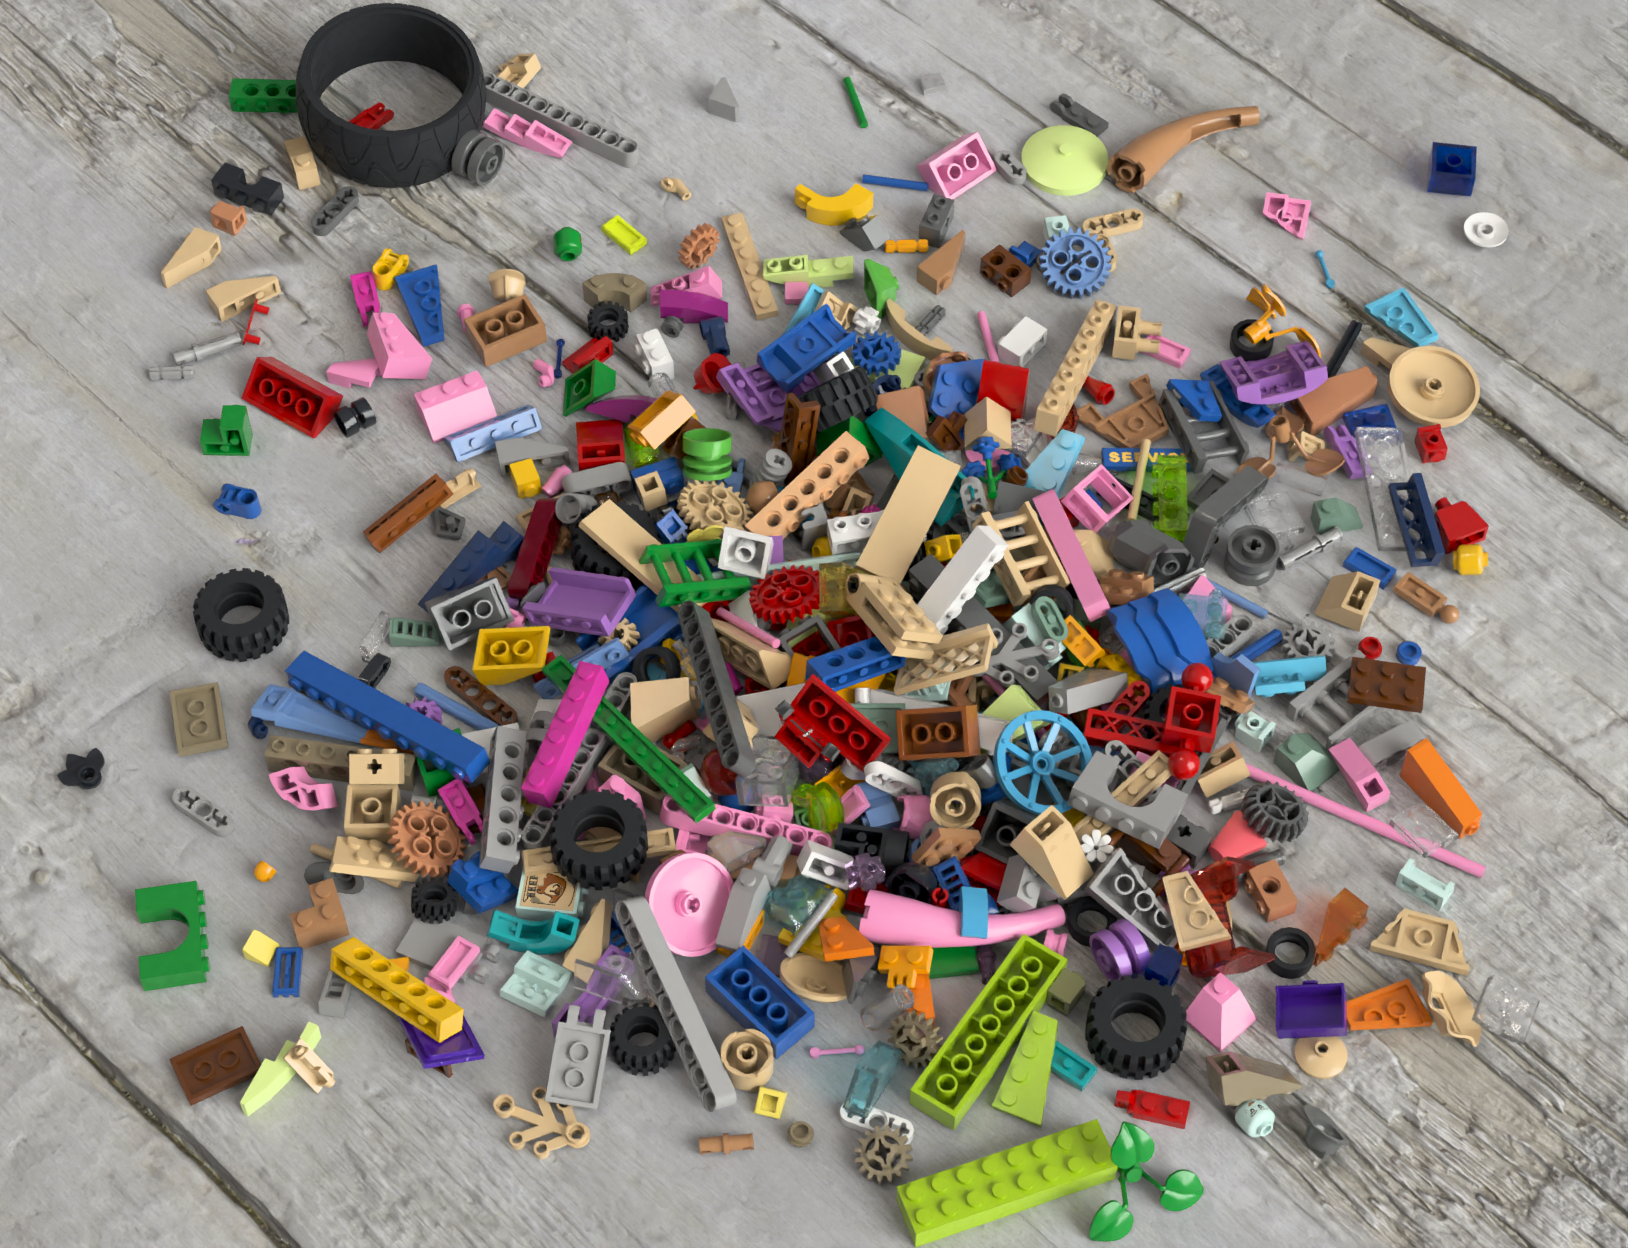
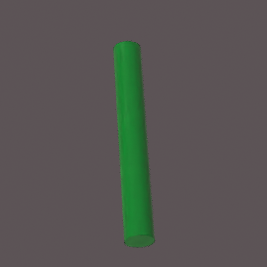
M845 77L843 83L861 128L868 127V122L850 77Z

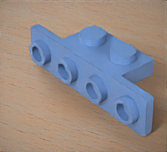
M615 638L601 647L597 643L567 661L575 669L579 661L600 665L605 670L628 657L629 653L620 639ZM547 677L534 684L535 690L542 699H553L562 694Z

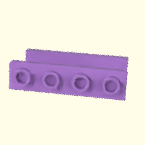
M551 567L548 572L552 582L539 602H526L522 609L531 625L549 626L554 629L610 637L636 597V593L629 579L625 577Z

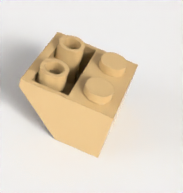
M1358 571L1332 576L1314 615L1360 632L1377 596L1380 580Z

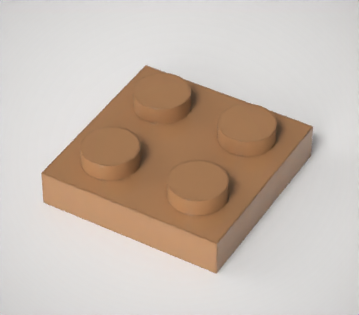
M938 827L911 857L913 862L921 863L928 867L937 866L954 856L957 857L960 863V859L972 851L982 838L979 830Z

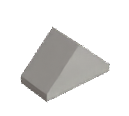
M723 77L708 97V113L733 122H739V105L726 77Z

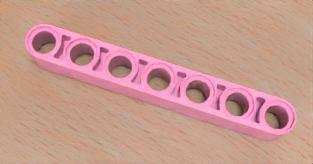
M1054 488L1032 498L1090 623L1107 615L1106 611L1111 608Z
M668 796L664 798L660 811V820L667 826L710 837L717 835L767 848L773 836L780 835L787 838L793 844L790 855L798 857L806 840L829 848L833 844L831 836L826 832L715 804L716 809L697 824Z

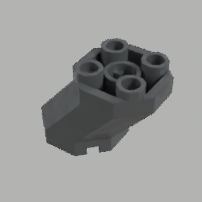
M1147 520L1120 522L1116 526V530L1113 531L1108 545L1110 552L1120 564L1133 571H1140L1149 576H1154L1155 587L1190 572L1194 563L1193 556L1183 543L1153 528Z

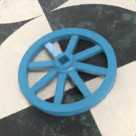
M1030 711L1011 720L999 734L994 748L996 777L1002 790L1014 804L1036 815H1040L1051 806L1035 803L1041 778L1056 804L1053 806L1060 813H1063L1073 807L1067 805L1068 800L1064 801L1049 774L1075 784L1079 776L1056 768L1055 763L1079 753L1082 773L1092 758L1091 750L1081 731L1067 718L1050 711ZM1031 721H1044L1052 724L1040 751ZM1021 725L1024 728L1030 754L1009 741L1011 735ZM1059 729H1062L1076 746L1052 756L1049 751ZM1006 750L1026 762L1027 766L1008 773L1005 761ZM1030 773L1032 776L1026 798L1016 789L1011 780Z

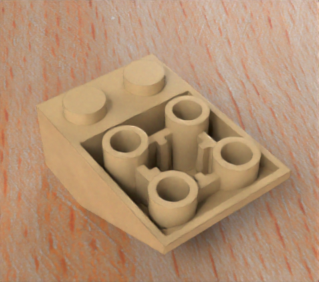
M1053 805L1028 824L1010 844L1064 900L1094 874L1071 823Z

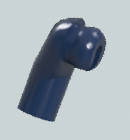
M251 716L247 725L252 736L257 739L265 738L268 734V727H265L261 718Z

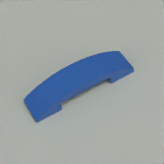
M1219 364L1200 373L1202 381H1213L1217 389L1221 391L1222 399L1230 414L1251 427L1259 428L1276 416L1265 404H1251L1238 400L1232 391V386L1227 380L1226 374Z
M673 509L655 524L664 544L687 542L688 534L685 531L687 526ZM705 558L711 572L721 571V569L718 568V565L713 566L710 563V561L707 558ZM695 559L684 560L686 566L696 575L701 574Z

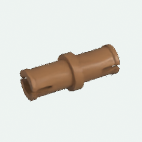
M723 1133V1136L699 1137L700 1155L717 1152L730 1154V1151L754 1150L753 1133L739 1135Z

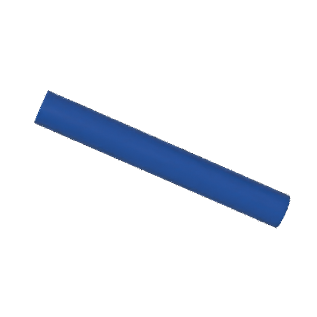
M863 174L862 183L919 191H927L928 183L865 174Z

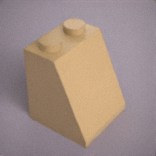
M689 677L630 683L631 723L652 743L674 732L686 721H694L699 718L698 709H702V698L700 694H697V687L692 685Z

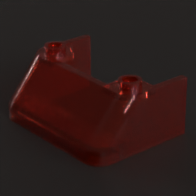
M1226 856L1190 874L1232 938L1186 950L1185 955L1191 975L1209 978L1216 977L1220 972L1223 975L1246 973L1276 959L1273 953L1251 950L1243 946L1235 948L1226 902L1232 900L1238 893L1239 884L1237 876L1256 867L1255 862Z

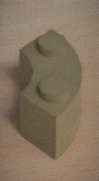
M607 273L595 275L582 283L584 301L593 308L595 304L600 306V302L604 301V304L607 305L608 301H612V305L617 302L619 307L623 306L625 310L632 312L647 301L646 283L633 275Z

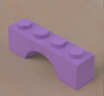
M612 944L608 947L596 963L594 974L581 996L571 1004L566 1003L552 1021L554 1038L556 1037L558 1022L566 1023L569 1005L580 1006L579 1022L593 1024L595 1009L605 1010L634 972L633 956Z

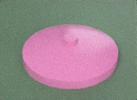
M700 853L675 855L664 861L655 870L648 882L644 897L648 901L673 954L695 957L710 953L717 948L715 942L734 882L726 868L708 855Z

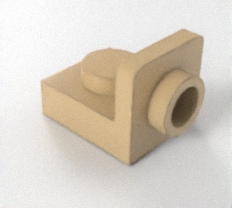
M1303 431L1296 436L1309 456H1312L1313 452L1318 449H1325L1324 440ZM1291 438L1288 442L1287 450L1288 460L1293 461L1299 455L1302 457L1303 455Z

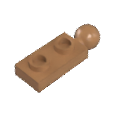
M1407 572L1394 586V593L1431 618L1438 612L1444 623L1452 624L1458 620V609L1453 605L1445 606L1447 597L1410 572Z

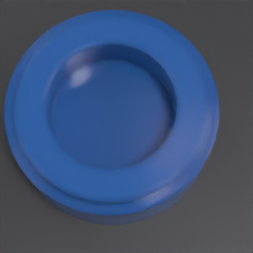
M1405 641L1398 646L1396 658L1401 664L1416 665L1420 660L1422 651L1418 644Z

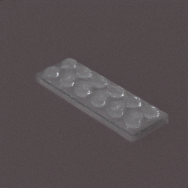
M1357 427L1354 434L1378 551H1406L1388 490L1390 483L1408 482L1411 477L1402 429ZM1396 490L1398 496L1404 500L1409 498L1406 490ZM1404 508L1403 515L1413 520L1414 514ZM1412 528L1408 530L1411 537L1417 541L1420 539L1418 532ZM1418 548L1414 550V552H1422Z

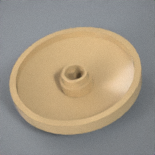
M1419 346L1409 349L1395 360L1388 375V392L1396 408L1410 420L1424 426L1440 424L1441 428L1457 425L1472 414L1479 400L1480 384L1475 371L1461 356L1445 348Z

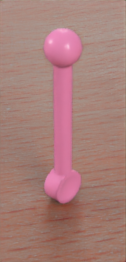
M856 1045L854 1048L819 1050V1048L813 1047L810 1049V1056L813 1059H817L820 1055L856 1053L861 1055L865 1049L862 1045Z

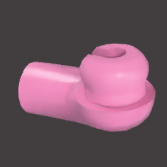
M541 359L535 360L533 368L542 373L538 378L541 380L538 384L543 388L552 386L554 383L553 366Z

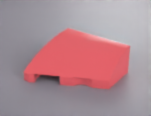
M1239 810L1233 813L1208 847V851L1218 868L1227 866L1231 861L1240 862L1243 857L1262 850L1267 845L1260 833H1255L1253 827H1247L1248 821L1243 819L1244 814Z

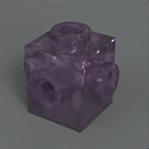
M870 853L859 854L855 856V860L845 865L850 890L861 889L862 892H867L870 889L875 890L877 889L876 885L885 881V867L881 863L880 856L871 857Z

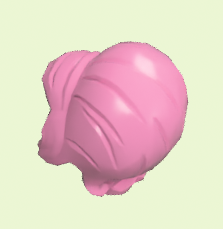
M903 795L897 797V801L904 803V812L901 819V827L892 829L909 832L910 839L915 840L919 838L920 840L921 830L928 821L934 820L930 813V796Z

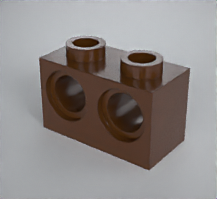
M1000 244L981 258V275L985 279L990 280L1000 291L1005 292L1011 298L1030 284L1031 268Z

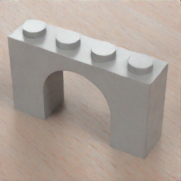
M1096 751L1072 787L1067 805L1159 849L1180 816L1188 794L1164 784L1156 799L1147 806L1132 807L1122 804L1108 790L1115 777L1119 761Z

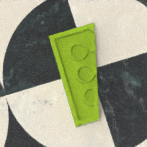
M1033 1011L992 1104L993 1109L1042 1128L1058 1020Z

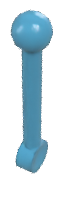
M1317 250L1315 257L1319 259L1326 278L1325 286L1328 289H1332L1335 281L1329 276L1323 259V251Z

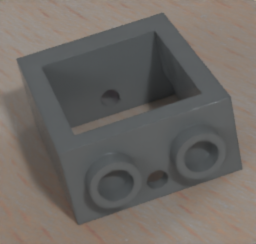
M819 614L814 617L806 616L798 622L799 626L792 630L790 627L786 628L777 635L779 637L777 639L780 640V646L777 649L781 652H786L791 659L794 652L788 645V642L814 626L831 652L840 649V646Z

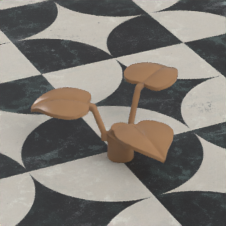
M1282 406L1276 412V416L1270 420L1265 430L1266 436L1271 440L1269 459L1266 460L1263 457L1250 458L1240 465L1236 475L1246 466H1250L1268 476L1269 479L1272 478L1276 473V467L1271 464L1274 460L1275 441L1286 443L1290 438H1292L1303 457L1308 461L1305 464V470L1311 475L1323 476L1342 466L1345 458L1340 453L1331 449H1318L1313 452L1312 456H1309L1295 436L1303 429V420Z

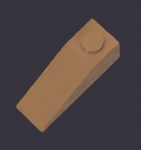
M961 230L917 266V282L935 295L949 288L965 247V231Z

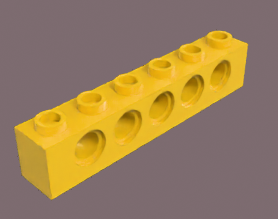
M352 937L331 949V971L440 1043L462 1030L464 1011L462 1007L357 938Z

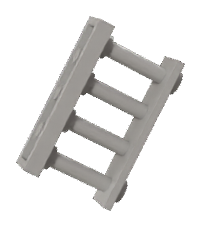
M1360 650L1354 652L1289 702L1286 716L1293 722L1299 717H1306L1328 737L1327 750L1351 737L1386 709L1356 704L1362 712L1353 718L1329 697L1330 693L1334 690H1340L1348 697L1349 685L1346 682L1350 678L1352 657L1365 658V655ZM1317 703L1324 704L1345 725L1335 731L1312 710V707Z

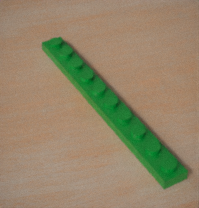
M559 655L543 667L542 672L565 694L576 669L562 655ZM602 696L592 722L696 824L716 809L714 802L615 706Z

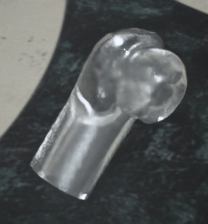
M696 735L678 739L669 751V754L684 761L685 756L683 754L686 750L701 746L700 737Z

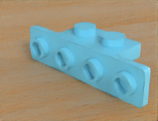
M1324 655L1253 662L1260 668L1254 686L1255 693L1262 697H1271L1275 693L1297 694L1299 691H1305L1306 681H1316L1327 674L1326 658Z

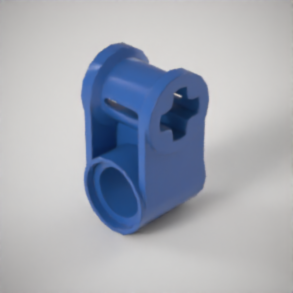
M228 483L223 484L220 497L213 503L214 508L222 514L246 519H254L262 511L255 490Z

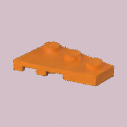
M1409 978L1347 1001V1027L1349 1031L1432 1026L1433 1023Z

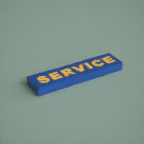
M1102 448L1101 458L1103 466L1107 470L1136 471L1140 448ZM1150 448L1145 472H1192L1181 448Z

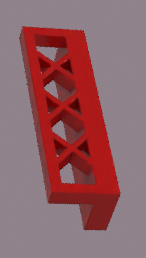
M1088 708L1085 728L1082 733L1088 745L1105 748L1110 741L1118 740L1124 743L1135 755L1140 751L1153 756L1159 750L1168 758L1173 751L1179 748L1156 741L1157 739L1161 741L1162 732L1160 733L1159 730H1163L1164 723ZM1092 716L1102 718L1107 726L1102 729L1091 728ZM1124 722L1128 724L1132 731L1127 734H1120L1114 725ZM1149 727L1156 736L1151 739H1145L1139 733V730Z

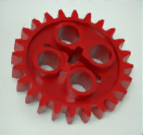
M792 565L790 569H786L783 566L779 572L774 569L772 575L766 574L765 579H758V585H752L753 591L749 592V602L753 614H756L758 619L763 617L764 622L771 619L772 624L781 620V623L784 624L787 619H790L793 623L796 617L803 620L804 614L812 615V609L819 610V604L825 603L824 597H827L826 591L828 589L823 574L820 575L819 570L813 571L812 567L805 570L804 565L796 569L795 565Z

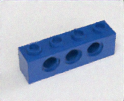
M874 636L807 660L805 680L808 681L810 676L814 674L835 692L905 667L906 657L892 656L881 641Z

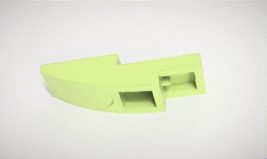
M808 255L764 259L763 277L765 280L785 285V282H808V287L812 283L819 287H834L835 280L854 279L853 256L809 260Z

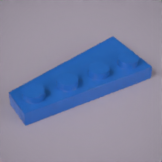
M437 264L396 276L395 283L422 346L425 347L444 341Z

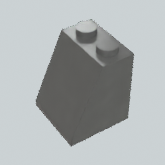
M1008 797L994 802L980 833L982 839L974 848L1007 864L1009 857L1019 855L1010 844L1039 815L1021 809Z

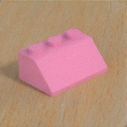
M978 132L964 134L916 165L924 182L928 183V187L937 195L950 199L956 198L997 171Z
M478 370L414 394L417 413L434 444L445 440V436L497 417L487 386Z

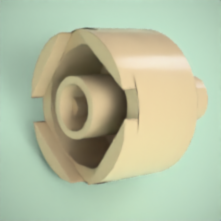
M963 771L950 772L940 776L933 782L930 791V813L934 821L940 826L943 825L947 828L966 829L973 825L981 810V792L977 782L967 772Z
M745 1029L742 1032L737 1033L736 1031L731 1033L724 1040L721 1046V1061L733 1086L740 1090L755 1092L765 1085L771 1078L774 1070L773 1048L769 1038L758 1030Z

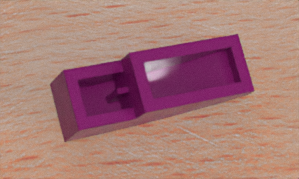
M660 289V318L675 316L683 318V324L699 323V320L722 316L724 323H728V302L701 293Z
M639 395L611 397L588 405L586 411L630 423L658 398Z

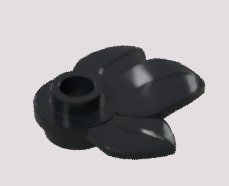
M97 748L92 749L86 758L75 754H68L66 758L67 770L59 773L57 777L66 786L79 785L83 789H93L101 783L102 775L100 771L105 764L104 757Z

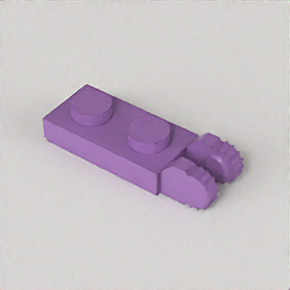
M1338 425L1336 430L1332 426L1324 428L1323 433L1327 443H1330L1332 449L1345 458L1342 467L1348 478L1369 477L1372 470L1357 442L1345 425Z

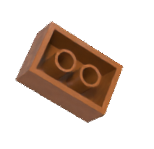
M977 704L896 710L899 761L981 755Z

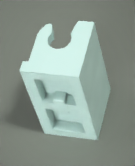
M1410 858L1399 872L1395 885L1440 911L1453 893L1455 883L1452 881L1448 885L1416 868L1413 864L1415 860Z

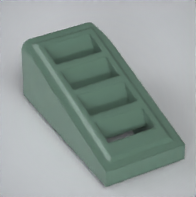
M390 618L389 638L391 647L439 646L440 639L433 622ZM418 631H422V636H418ZM428 631H432V638L427 637Z

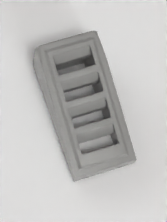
M329 968L318 1001L319 1014L344 1018L353 985L345 979L334 978V976H340Z

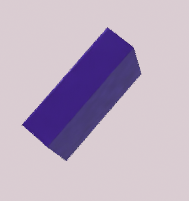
M1316 980L1303 981L1302 985L1276 986V1032L1278 1038L1347 1036V993L1344 983L1318 984Z

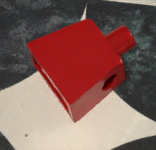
M1443 497L1435 503L1437 511L1434 517L1445 554L1457 551L1460 545L1475 544L1485 540L1489 525L1467 502L1461 501L1451 505L1449 500Z

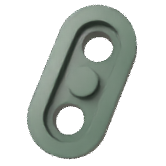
M1046 596L1039 597L1033 602L1031 613L1045 639H1054L1059 644L1067 638L1068 627L1055 602Z

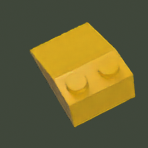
M550 627L479 629L473 664V672L478 681L484 686L505 685L542 671V668L545 667Z

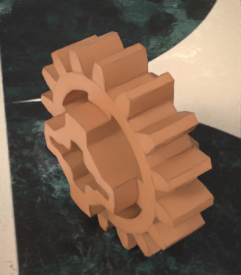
M704 223L702 226L698 224L695 230L691 229V234L689 236L686 235L680 244L682 249L678 251V254H680L678 259L688 269L694 270L696 266L700 268L702 263L706 264L707 258L713 257L715 250L718 248L715 245L720 242V239H718L720 233L710 224Z

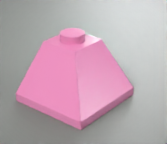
M1221 972L1202 988L1186 1010L1187 1024L1220 1053L1256 1021V1017L1241 990Z

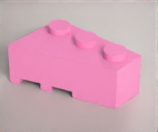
M372 313L366 334L382 378L426 379L432 361L431 356L394 313Z

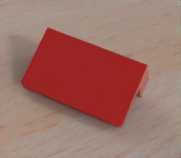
M607 336L601 340L593 338L563 360L562 365L573 374L595 359L603 363L613 355L612 340Z

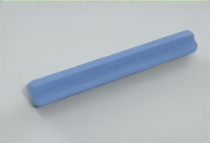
M418 683L414 688L415 696L421 699L426 697L428 702L434 700L437 703V707H440L441 710L477 730L498 726L495 722L424 683Z

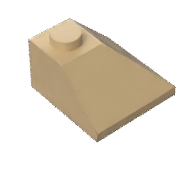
M1074 530L1096 578L1100 580V576L1114 569V556L1108 548L1109 541L1093 530Z

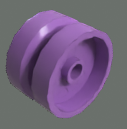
M1122 918L1111 924L1109 930L1102 929L1090 936L1089 943L1094 959L1109 981L1113 979L1121 981L1122 976L1130 975L1132 978V973L1138 975L1151 967L1152 961L1147 944L1141 933L1129 920Z

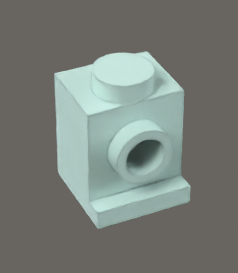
M1252 711L1246 716L1241 714L1235 722V727H1237L1235 738L1259 753L1273 737L1276 723L1272 721L1269 723Z

